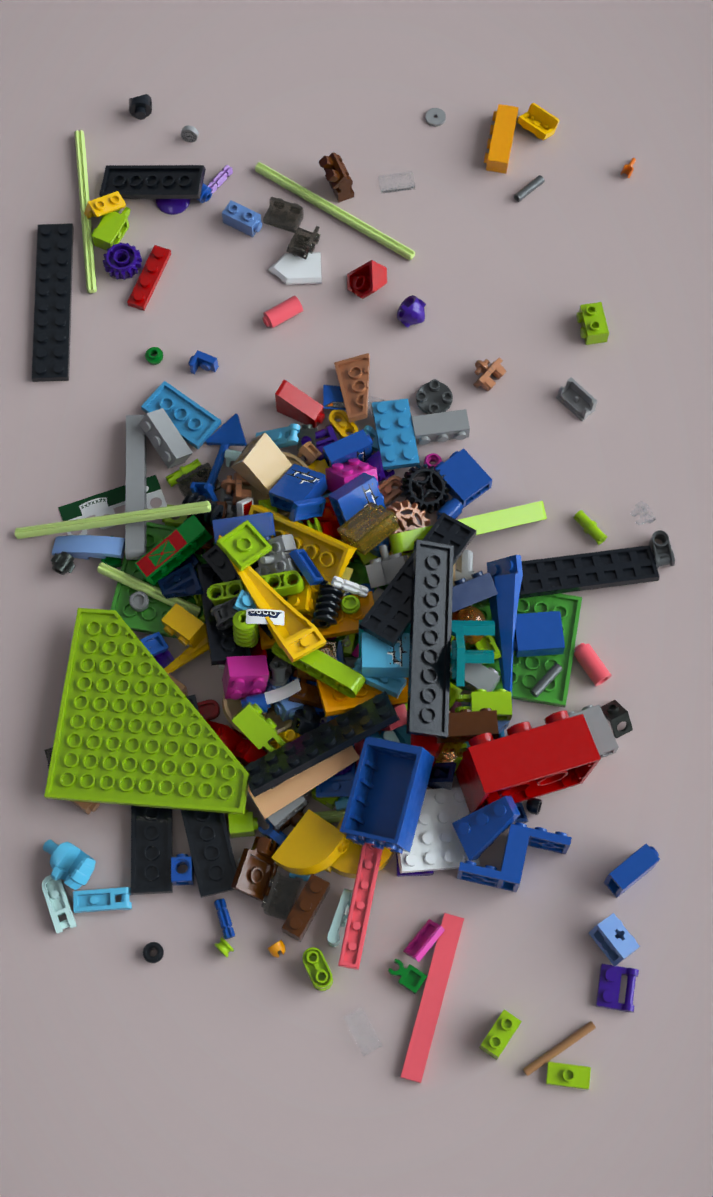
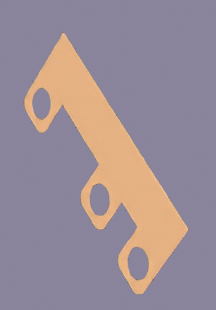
M351 745L256 797L251 793L249 785L248 792L264 819L356 762L360 757Z

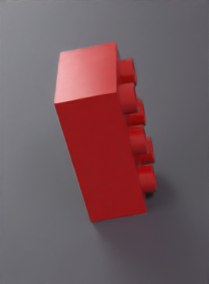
M566 710L558 711L544 719L546 725L532 728L530 722L526 721L509 727L506 730L508 736L494 740L492 733H483L471 738L468 741L470 747L462 753L463 758L455 772L470 814L504 796H512L514 802L519 803L582 784L601 760L584 715L580 714L569 717Z

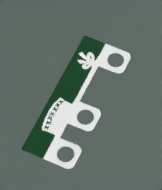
M157 476L147 477V508L153 509L150 501L155 497L162 500L160 507H167ZM126 485L58 507L62 520L69 521L93 515L97 517L105 514H115L113 508L125 505ZM113 526L100 527V529H107ZM87 529L82 530L79 535H86Z

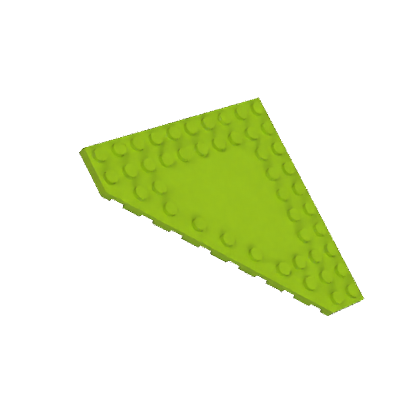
M78 608L44 797L56 800L244 815L249 777L246 769L116 610Z

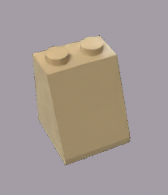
M263 433L251 440L231 468L260 493L267 496L273 486L291 468L292 464L266 433Z

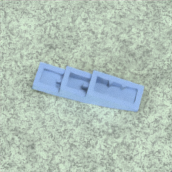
M94 535L58 536L54 542L52 555L55 553L61 554L63 551L70 554L73 558L89 560V557L106 559V556L122 558L125 549V538Z

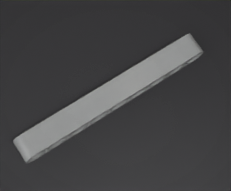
M145 414L126 416L125 512L147 509L146 434L139 425ZM147 521L125 524L126 560H139L141 556L147 553Z

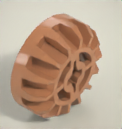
M408 500L396 501L383 511L379 524L383 525L386 523L384 526L392 531L385 533L389 539V535L429 526L431 523L430 519H426L424 516L426 511H420L417 508V503L410 504ZM405 510L412 511L411 514L403 515L400 512ZM414 515H417L419 517L421 525L418 524L417 519ZM379 527L380 532L384 533L386 531ZM414 550L406 551L403 553L413 552Z

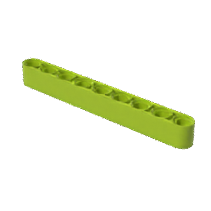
M543 501L458 519V521L475 529L476 535L545 520L547 516ZM433 525L389 535L393 554L414 550L415 540H423Z

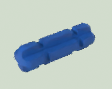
M222 898L214 901L215 908L218 910L217 915L223 929L224 938L230 939L235 937L234 929L231 927L232 922L229 912L226 909L225 899Z

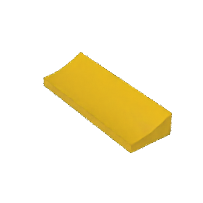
M251 505L248 515L266 512L273 513L276 533L274 537L293 534L296 548L306 551L324 580L331 583L334 576L342 578L357 548L302 523L293 522L288 517L264 506Z

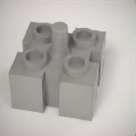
M293 534L280 535L268 539L269 541L267 542L272 546V551L257 560L259 567L255 568V571L260 576L290 570L301 573L289 555L290 552L297 549Z
M386 544L379 546L381 557L369 560L370 564L366 565L371 588L390 584L408 560L407 555L402 556L401 552L389 555Z

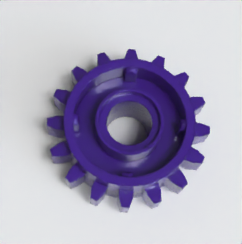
M129 243L113 245L110 249H107V254L103 255L105 271L109 272L110 277L114 276L117 280L132 278L133 275L138 274V269L141 268L142 258L140 251L136 250L134 245L130 246Z

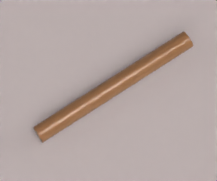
M590 1021L522 1070L525 1075L529 1076L596 1028L593 1022Z

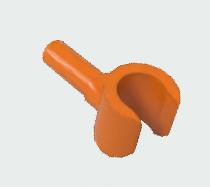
M632 158L629 164L624 165L621 175L624 173L628 175L627 178H630L634 170L635 158Z

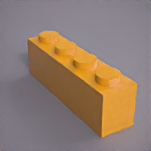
M498 104L497 111H494L492 121H495V124H491L489 134L492 135V139L488 138L487 142L489 153L485 152L484 163H487V171L507 173L519 107Z

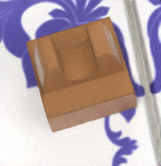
M308 441L299 449L297 457L305 456L307 458L305 463L308 466L316 461L322 453Z

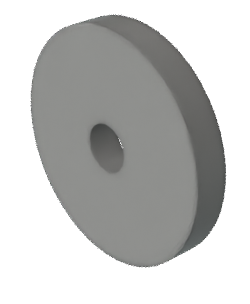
M432 108L427 111L425 119L431 126H441L446 120V114L442 109Z

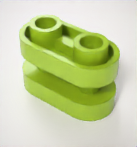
M308 948L302 957L304 967L314 988L318 991H326L333 984L331 970L323 953L318 948Z

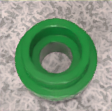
M158 347L149 348L145 353L146 360L153 365L159 364L163 360L162 350Z

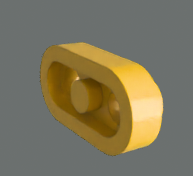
M332 410L330 412L329 423L341 438L349 436L346 434L347 432L352 434L358 432L357 425L354 422H349L347 413L344 410Z

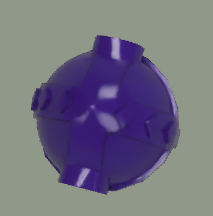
M414 295L407 297L398 309V320L408 328L410 325L424 322V307L426 303Z
M379 450L365 462L377 468L378 482L388 480L390 476L395 474L394 470L387 472L383 469Z

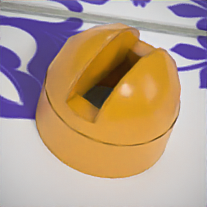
M282 939L267 948L275 958H279L278 951H281L283 955L286 951Z

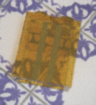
M370 502L340 526L337 531L344 543L357 548L356 551L366 555L395 532L399 525L396 521L397 516L393 511H388L382 505L378 506Z

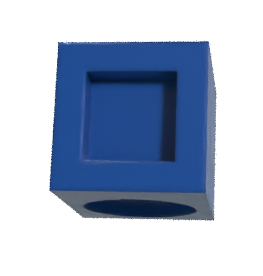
M177 854L176 857H171V882L173 886L194 885L192 856ZM186 865L188 869L185 873H178V867Z

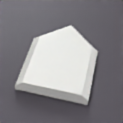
M321 252L285 253L268 271L278 276L286 285L322 284Z

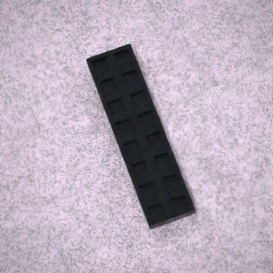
M442 513L423 540L453 545L454 565L475 537L476 530ZM413 553L359 623L361 630L391 647H394L411 623Z
M650 545L522 561L523 576L519 599L658 581L660 576Z
M386 691L244 766L249 773L247 782L253 796L260 795L400 720Z

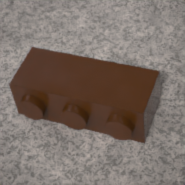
M483 708L480 711L474 712L469 709L460 710L457 713L449 711L448 737L446 739L436 738L437 743L466 742L483 733H492L494 740L498 739L497 710Z
M311 874L282 926L283 933L301 942L330 890L329 882Z

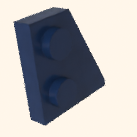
M192 563L158 580L162 595L166 599L204 593Z

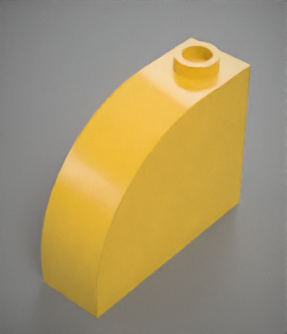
M308 809L271 858L278 866L292 874H316L330 867L342 853H345L351 841L346 839V835L340 832L338 828Z
M342 817L341 821L339 822V824H338V826H337V828H338L339 830L341 829V825H342V821H343V818H344V817ZM350 840L347 851L342 853L325 871L329 873L333 871L344 877L356 878L362 845L355 844ZM384 847L382 850L378 872L393 857L394 852H391V849Z

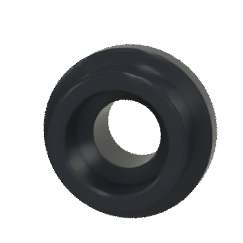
M150 942L144 947L143 957L147 962L157 963L163 958L164 950L159 943ZM151 950H157L156 956H150Z

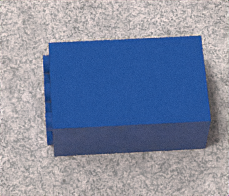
M369 736L366 737L340 832L346 835V839L352 840L353 843L364 846L367 843L373 848L383 850L385 847L397 854H402L403 851L410 853L435 757L423 747Z

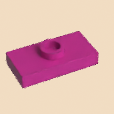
M429 919L404 949V952L409 957L420 962L445 929Z

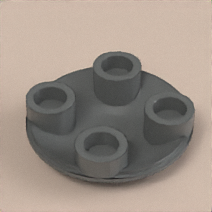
M436 379L421 386L416 394L417 405L426 414L446 412L453 400L449 387Z

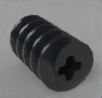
M198 492L186 496L182 504L209 501L211 503L210 512L194 514L201 522L213 527L212 520L222 519L223 505H218L215 501L212 502L210 498L206 499L204 495H200Z
M321 584L311 622L317 628L326 629L337 624L335 618L339 616L337 611L340 610L339 604L342 602L340 598L343 596V592L332 585Z

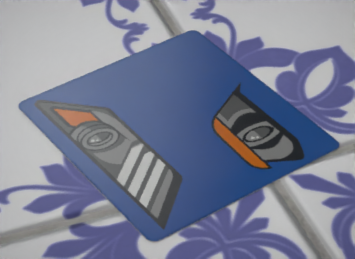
M323 385L324 409L346 410L340 386Z

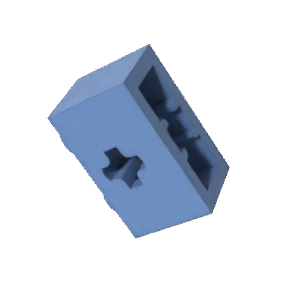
M614 913L597 924L589 932V935L614 967L640 947Z

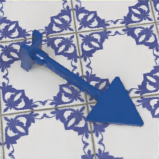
M237 413L206 440L207 445L221 446L207 482H192L190 486L192 493L198 492L200 495H204L206 499L210 498L212 501H219L214 490L225 459V451L229 446L247 445Z

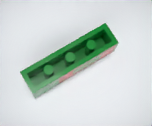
M193 514L178 528L171 531L166 538L157 543L149 552L141 556L134 564L151 585L155 586L158 580L166 577L213 537Z

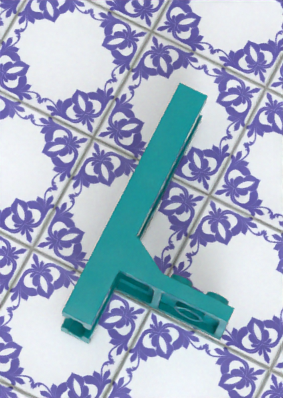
M452 620L451 635L455 636V640H452L450 668L452 679H456V686H465V663H494L493 650H465L464 635L495 636L494 621ZM411 623L404 633H410ZM359 628V639H358V640H359V658H361V634H362V632H365V631L361 630L360 628Z

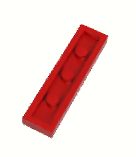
M154 245L127 301L128 306L145 311L171 256V250Z

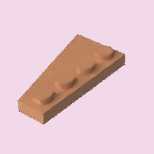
M369 353L334 363L350 423L365 419L368 416Z

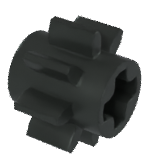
M63 551L61 554L55 553L51 559V562H53L52 569L61 575H65L67 572L71 573L75 568L74 558Z

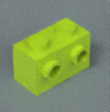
M602 302L580 305L576 318L577 322L581 324L580 335L582 339L584 338L585 344L607 342L609 330Z

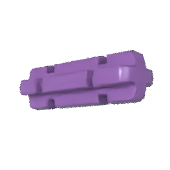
M225 165L222 168L223 171H220L212 179V182L208 183L207 186L211 188L212 194L233 173V169L229 165Z

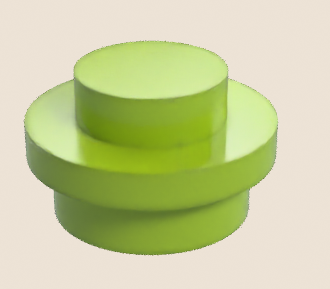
M354 595L345 596L340 604L342 611L346 614H354L360 609V601Z

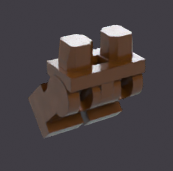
M334 152L329 156H323L319 160V165L324 168L326 172L325 177L331 188H333L338 203L353 198L354 191L351 187L353 181L345 164L342 163L341 156Z

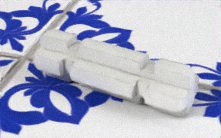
M334 576L331 581L333 587L361 597H366L369 591L366 586Z

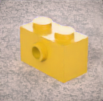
M177 603L161 619L165 626L163 628L164 631L170 636L175 635L178 637V641L184 646L189 645L194 649L207 635L205 623Z

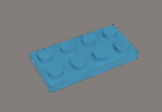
M166 381L141 406V409L146 413L163 408L183 439L197 449L204 444L221 424L219 418Z
M408 399L373 402L372 412L383 469L408 468L420 464Z

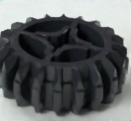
M420 464L416 465L415 468L411 467L409 472L404 473L405 478H402L400 481L403 485L399 487L403 491L400 497H406L405 500H408L410 504L417 503L419 510L428 511L429 514L433 513L434 510L438 511L440 506L445 504L444 500L449 498L447 493L450 489L446 487L447 481L443 480L445 475L440 476V469L434 471V465L428 469L427 464H424L422 467ZM416 477H425L423 481L413 480ZM424 485H425V488H426V490H427L425 493H424V490H423V488H422ZM426 497L436 498V500L431 502L424 501Z

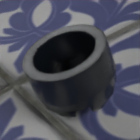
M538 798L529 799L526 803L527 810L532 814L538 815L542 800Z

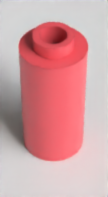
M292 296L264 312L262 319L267 327L270 326L273 329L303 312V307L296 296Z
M581 643L575 647L574 657L595 686L601 685L612 676L589 643Z

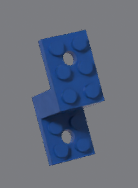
M516 822L510 825L500 871H497V868L494 866L485 865L484 868L477 866L475 862L465 861V863L460 862L457 879L517 892L521 882L527 846L566 854L572 837H568L563 832L550 833L547 832V829L535 827V829L528 828L526 824Z

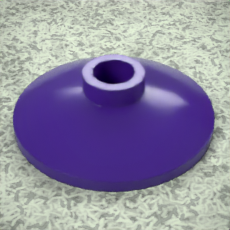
M156 199V204L162 212L175 215L182 213L188 208L190 199Z

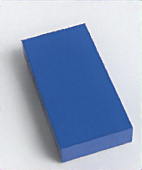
M324 497L294 501L289 519L295 522L321 517L326 499Z
M295 549L289 553L309 585H320L324 581V578L304 549Z

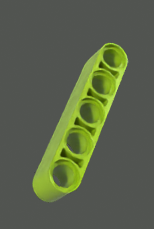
M295 570L261 576L271 587L273 584L279 583L273 589L282 597L301 593L305 588L304 580ZM240 579L211 585L207 589V597L216 606L238 597L239 593L233 595L237 590L248 591ZM293 580H298L297 583L290 585ZM221 593L218 598H215L217 594Z
M277 642L271 648L272 652L279 658L350 698H355L366 682L362 674L318 649L292 663L283 649L279 648Z

